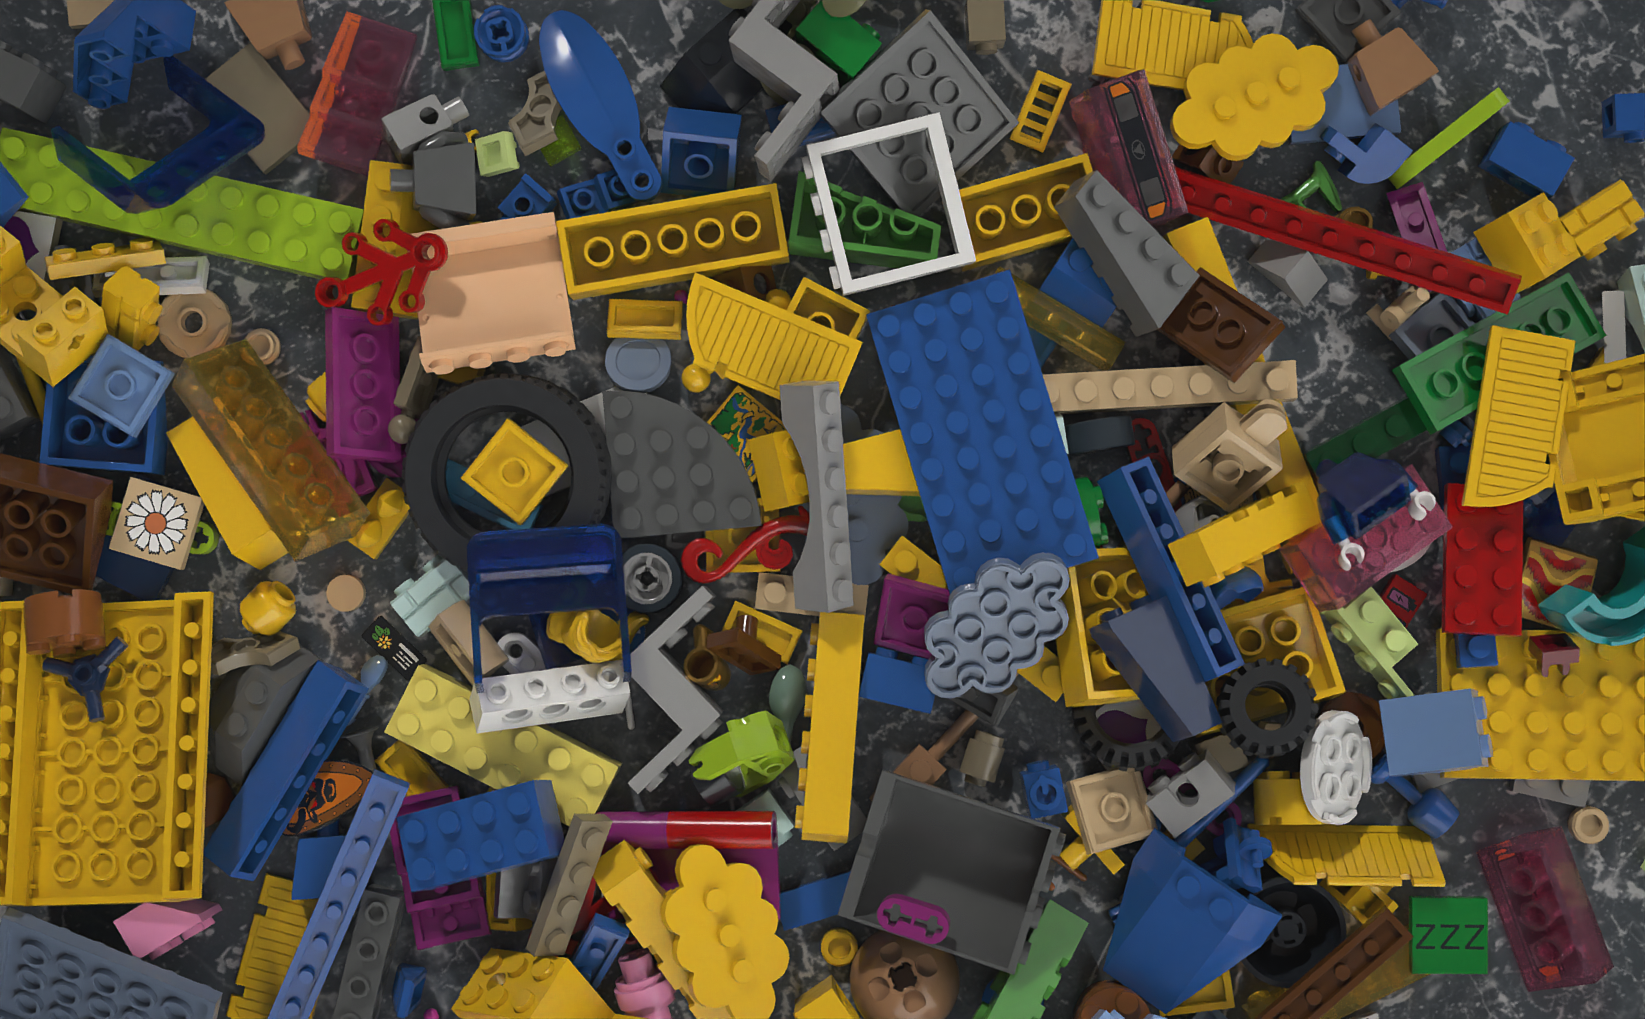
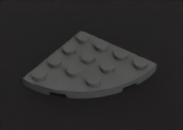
M602 391L606 444L611 457L612 482L610 493L614 539L762 526L760 504L755 487L745 467L726 439L710 424L682 406L657 396L631 391Z

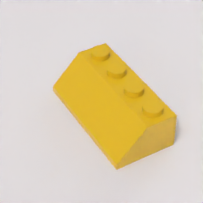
M370 160L361 234L367 238L368 243L399 257L408 253L405 248L394 242L379 241L374 236L373 228L378 220H394L401 230L409 234L438 230L439 228L423 219L419 211L413 210L412 192H390V169L411 170V165ZM386 224L383 227V234L385 237H387L390 234V227L388 224ZM358 255L355 275L373 268L377 264ZM409 269L403 273L390 307L393 310V316L418 320V312L407 313L399 306V296L408 289L413 274L412 269ZM383 281L353 293L351 307L357 311L367 312L368 308L374 304ZM410 295L408 304L413 308L416 300L413 295ZM379 308L376 314L384 315L383 310Z

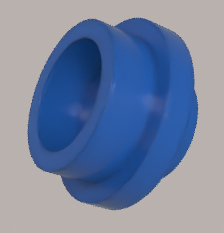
M1459 420L1444 427L1439 433L1455 448L1460 443L1467 448L1470 445L1468 441L1473 437V433Z

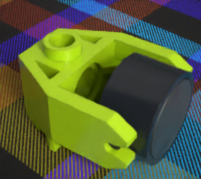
M761 711L741 719H733L726 722L729 732L698 747L689 758L688 767L692 780L701 796L711 806L716 807L733 797H742L773 781L795 760L783 722L768 711Z

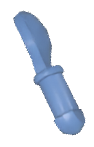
M376 655L371 657L363 665L360 672L361 683L369 688L347 726L355 722L358 712L365 701L370 698V691L384 677L388 668V662L383 656Z

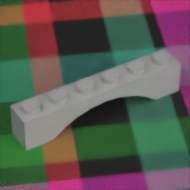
M800 381L780 385L782 423L790 434L801 457L810 499L807 539L801 558L793 571L795 609L830 613L854 606L839 381Z

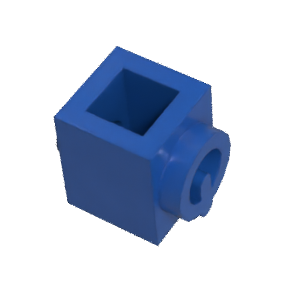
M1048 760L1026 764L1027 770L1021 771L1019 774L1028 816L1036 819L1068 812L1059 767L1056 765L1049 766Z

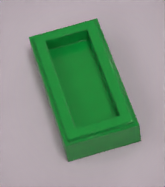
M432 0L441 68L443 71L480 66L477 42L474 37L471 0Z

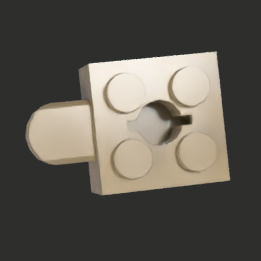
M1264 399L1246 415H1242L1226 402H1223L1172 446L1174 475L1230 513L1283 469L1279 440L1276 438L1287 429L1284 407L1275 400Z

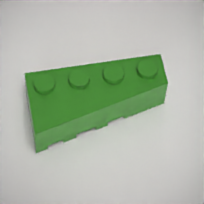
M799 171L789 235V254L834 260L832 251L824 252L819 232L826 229L823 215L815 216L810 194L817 192L814 179H806L805 173ZM828 182L847 262L901 268L937 259L941 225L897 208L895 210L878 204L877 200L866 196L860 197L842 190V187Z
M1050 899L1043 906L1037 929L1030 927L1025 941L1032 943L1026 964L1018 963L1014 975L1001 970L998 971L990 985V989L995 991L988 1004L984 1001L981 1002L972 1019H1040L1046 1009L1041 1005L1043 999L1047 1000L1056 989L1062 975L1059 973L1061 967L1065 968L1069 963L1089 923Z

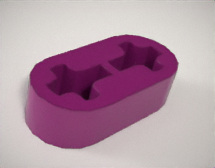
M902 894L888 895L882 900L877 910L879 924L884 929L924 943L936 944L945 939L950 929L951 920L949 914L943 908ZM894 904H898L901 906L900 912L912 918L899 917L897 922H893L890 920L891 914L885 911V908L891 909ZM931 915L938 917L937 924L943 926V929L937 928L934 933L927 932L928 926L925 923L916 921V918L928 921Z

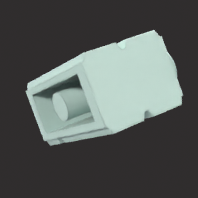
M439 555L422 568L426 573L416 582L410 578L394 590L397 597L390 602L391 606L404 619L405 623L417 637H423L430 631L428 626L439 613L461 600L466 602L480 590L466 571L462 570L458 565H452Z

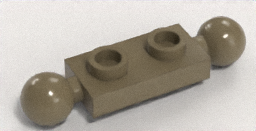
M421 336L417 337L414 348L409 355V362L401 384L397 388L396 398L393 403L402 410L401 414L393 417L388 425L389 436L393 441L400 444L408 443L411 432L415 431V418L419 419L422 413L429 409L439 378H437L438 374H435V372L426 373L419 356V353H423Z

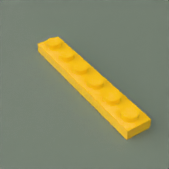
M904 536L900 537L879 564L892 575L948 589L942 566ZM1045 646L1043 656L1038 663L1032 667L1017 669V673L1054 702H1057L1064 693L1059 658Z

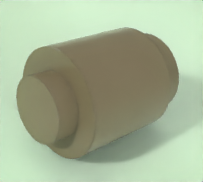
M980 730L975 731L974 738H969L959 770L966 774L964 781L981 787H985L987 781L995 783L1005 748L1002 747L1004 738Z

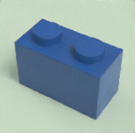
M1510 121L1498 130L1478 167L1532 198L1543 192L1548 199L1553 197L1575 158L1567 154L1566 148L1561 144L1551 140L1544 141L1534 135V130L1528 125Z
M877 647L876 653H867L859 686V697L931 714L935 694L927 687L924 676L925 664L929 659L913 655L912 662L897 659L899 652Z

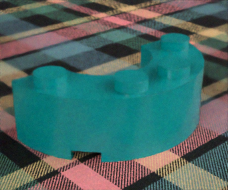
M1645 526L1623 542L1626 553L1625 570L1619 583L1608 594L1597 598L1594 593L1566 584L1538 605L1546 619L1560 630L1594 643L1620 646L1644 638Z

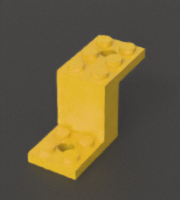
M493 948L482 958L479 967L468 984L461 990L460 996L451 1008L462 1019H648L615 1014L568 958L556 956L534 957L531 953Z

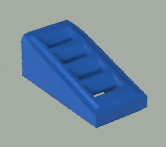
M400 963L398 965L391 993L397 1017L405 1019L421 1003L428 971L425 967L407 963Z

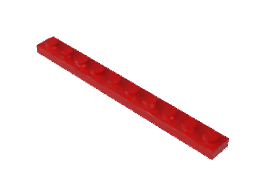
M1160 162L1172 199V208L1203 218L1208 217L1212 221L1507 315L1521 282L1522 276ZM1157 164V169L1167 198V206L1170 207L1168 193L1163 181L1159 165Z

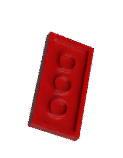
M1447 483L1444 485L1442 633L1505 637L1522 636L1523 500L1494 507L1462 506L1465 484Z

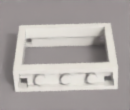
M940 112L806 146L808 156L801 157L806 179H814L817 192L810 194L815 216L823 215L826 229L819 231L824 252L832 251L835 266L829 267V273L834 289L841 288L843 296L973 264L976 261ZM925 130L955 254L852 280L821 156Z

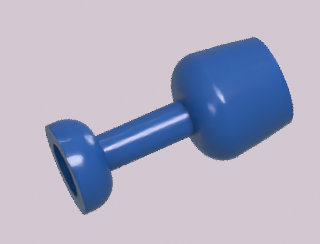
M1384 754L1372 766L1371 783L1382 784L1386 781L1411 803L1407 812L1409 822L1430 837L1436 839L1443 835L1458 818L1459 810L1440 789L1429 788L1421 793L1403 776H1390L1387 754Z

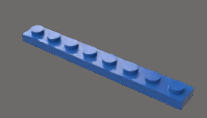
M374 769L267 1019L309 1018L408 791L409 782Z

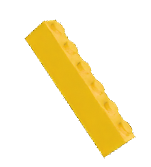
M820 612L819 623H811L810 645H817L816 659L809 658L807 681H814L813 695L806 694L804 717H811L810 731H803L801 754H808L807 768L799 769L798 791H805L804 806H796L795 828L802 829L801 840L847 843L864 615Z

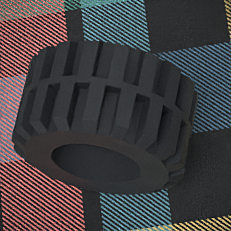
M1266 658L1257 659L1254 663L1248 662L1244 664L1223 684L1220 689L1221 693L1217 697L1216 705L1223 722L1221 723V733L1223 736L1227 735L1231 739L1230 745L1235 749L1240 747L1244 750L1243 754L1248 756L1254 754L1259 755V758L1267 759L1270 756L1278 757L1284 755L1304 742L1309 737L1308 733L1315 727L1317 720L1314 719V716L1318 713V704H1314L1313 699L1317 696L1315 689H1309L1307 685L1309 679L1305 674L1300 676L1295 672L1297 670L1296 666L1292 664L1285 666L1282 664L1283 660L1273 659L1272 661H1266ZM1264 687L1272 689L1283 698L1287 707V718L1280 728L1264 730L1257 727L1249 719L1245 709V701L1247 695L1255 688Z

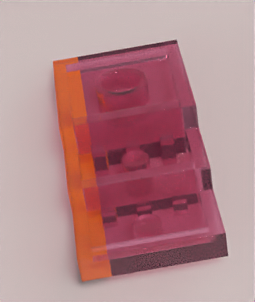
M346 11L322 68V80L311 103L310 117L297 146L298 154L368 176L370 160H376L384 139L381 118L394 111L416 44L417 34Z

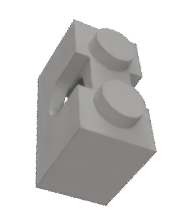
M1208 749L1199 755L1196 752H1192L1178 764L1179 772L1171 778L1163 774L1148 787L1150 792H1148L1147 806L1174 838L1235 794L1236 783ZM1184 783H1191L1198 793L1188 796L1183 794L1178 787Z

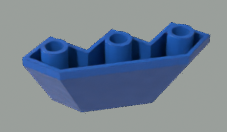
M114 0L75 37L73 92L86 99L89 105L99 109H107L113 105L127 103L134 63H143L145 60L171 57L176 53L190 51L196 10L181 0Z

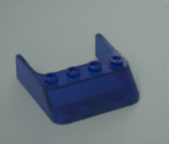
M173 55L163 58L169 89L210 120V124L203 132L131 180L118 172L57 125L51 129L58 160L128 213L140 214L172 205L257 147L266 135L264 124L257 117Z

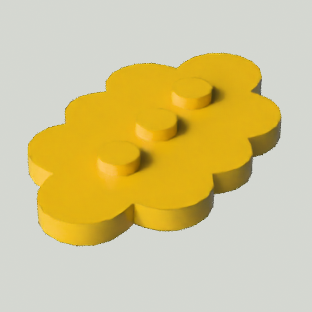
M1273 33L1261 36L1255 41L1251 49L1242 46L1230 47L1223 52L1217 64H1199L1189 73L1184 83V94L1187 101L1177 107L1171 118L1170 130L1172 136L1180 145L1189 149H1200L1212 144L1220 156L1233 161L1247 159L1254 154L1258 145L1267 148L1279 147L1287 141L1293 130H1309L1317 125L1322 118L1326 105L1322 93L1332 86L1338 76L1339 65L1337 59L1330 50L1322 46L1310 45L1297 50L1288 38Z
M703 844L689 846L681 852L676 861L675 873L679 887L666 895L660 911L663 924L667 930L676 935L672 946L673 959L678 966L690 972L688 978L689 993L694 1001L701 1006L715 1009L725 1006L732 1019H768L774 1010L776 1001L771 983L783 976L788 968L790 958L788 947L781 938L775 935L778 925L777 911L771 903L761 898L762 880L757 870L752 866L737 862L726 864L721 853L712 846Z

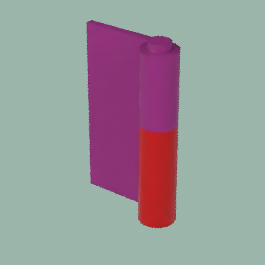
M625 811L595 813L605 814L613 821L601 856L623 840L627 841L635 850L641 847L653 863L650 869L657 874L658 884L668 891L679 887L675 867L681 852L689 846L697 844L712 846L721 853L726 864L734 862L744 863L757 870L763 885L761 898L774 906L777 911L778 920H780L778 828L775 811ZM618 908L604 915L611 919H625Z

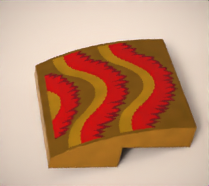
M1528 537L1523 547L1522 618L1557 628L1546 619L1538 605L1566 584L1591 592L1598 559L1595 556Z

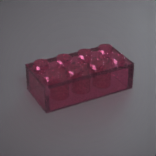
M1413 464L1392 469L1369 485L1392 499H1405L1409 503L1359 539L1353 535L1355 533L1354 527L1332 511L1321 519V523L1305 530L1279 549L1319 612L1340 609L1452 528L1451 523L1437 502L1431 511H1428L1420 504L1427 513L1422 520H1415L1410 516L1408 506L1411 500L1391 475L1396 470H1399L1419 492H1430ZM1364 489L1354 496L1379 513L1385 512L1391 507L1390 504L1386 505L1389 502ZM1353 497L1338 507L1355 523L1362 526L1370 523L1378 515ZM1391 501V504L1395 505L1399 501ZM1333 516L1337 518L1350 542L1360 545L1364 550V559L1361 564L1358 563L1355 555L1351 553L1345 554L1351 564V568L1348 571L1342 569L1338 563V557L1342 550L1327 522ZM1356 526L1355 528H1356V531H1358V530H1360V529L1363 528V527H1361V526Z

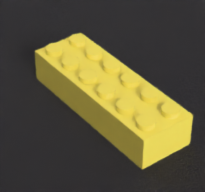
M428 664L418 665L384 733L496 790L532 780H552L560 822L569 827L574 813L595 814L599 811L623 763L546 724L477 734L469 701L473 687Z

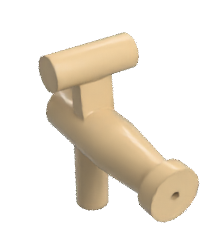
M1413 285L1395 299L1385 310L1376 304L1366 314L1388 339L1392 340L1389 335L1398 329L1435 291L1428 292L1426 288H1417L1416 285Z

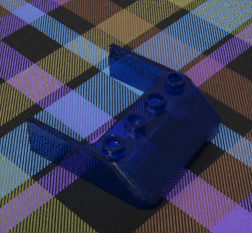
M607 524L489 531L478 533L471 538L467 545V564L476 693H484L480 628L482 622L490 617L610 609L618 617L623 682L631 681L632 668L622 543L620 534L614 527Z

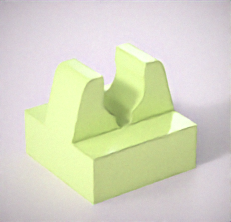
M502 131L475 139L480 176L491 177L519 169L520 164L517 162L515 150L517 144L514 141L513 132Z

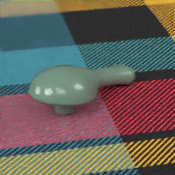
M791 664L780 668L773 679L769 692L771 711L775 717L783 722L790 745L793 726L805 705V696L807 694L806 680L802 671Z

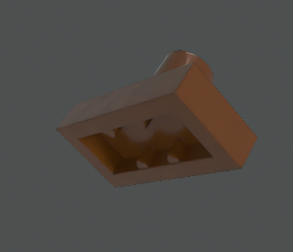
M740 615L736 618L734 629L708 634L706 648L749 675L779 670L781 667V655L757 640L758 619L754 616Z

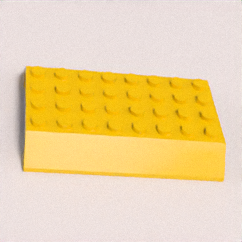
M213 592L175 593L174 600L103 603L106 647L117 636L122 638L128 644V647L109 665L108 678L104 690L100 692L105 719L98 722H89L85 696H81L67 681L68 677L43 671L44 660L47 657L53 658L52 651L40 655H28L26 653L23 616L24 601L0 602V906L44 907L160 903L202 898ZM83 648L76 649L77 655L74 657L55 659L72 663L75 659L88 655H99L104 649L93 651L83 650Z

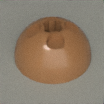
M883 930L875 932L864 941L851 965V995L864 1019H946L952 1011L959 994L960 974L954 954Z

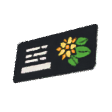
M379 616L361 635L406 680L412 678L418 665L427 662V658L383 616Z

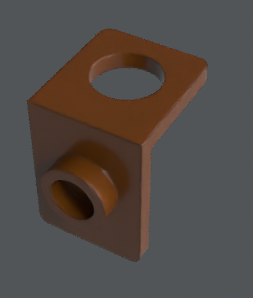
M1179 144L1172 155L1175 161L1196 167L1205 176L1229 184L1232 183L1244 164L1242 160H1227L1220 156L1212 144L1200 148L1193 155H1186L1188 148Z
M771 265L739 267L710 278L763 301H766V295L770 290L777 289ZM756 274H760L766 281L767 288L764 294L759 293L754 286V276Z

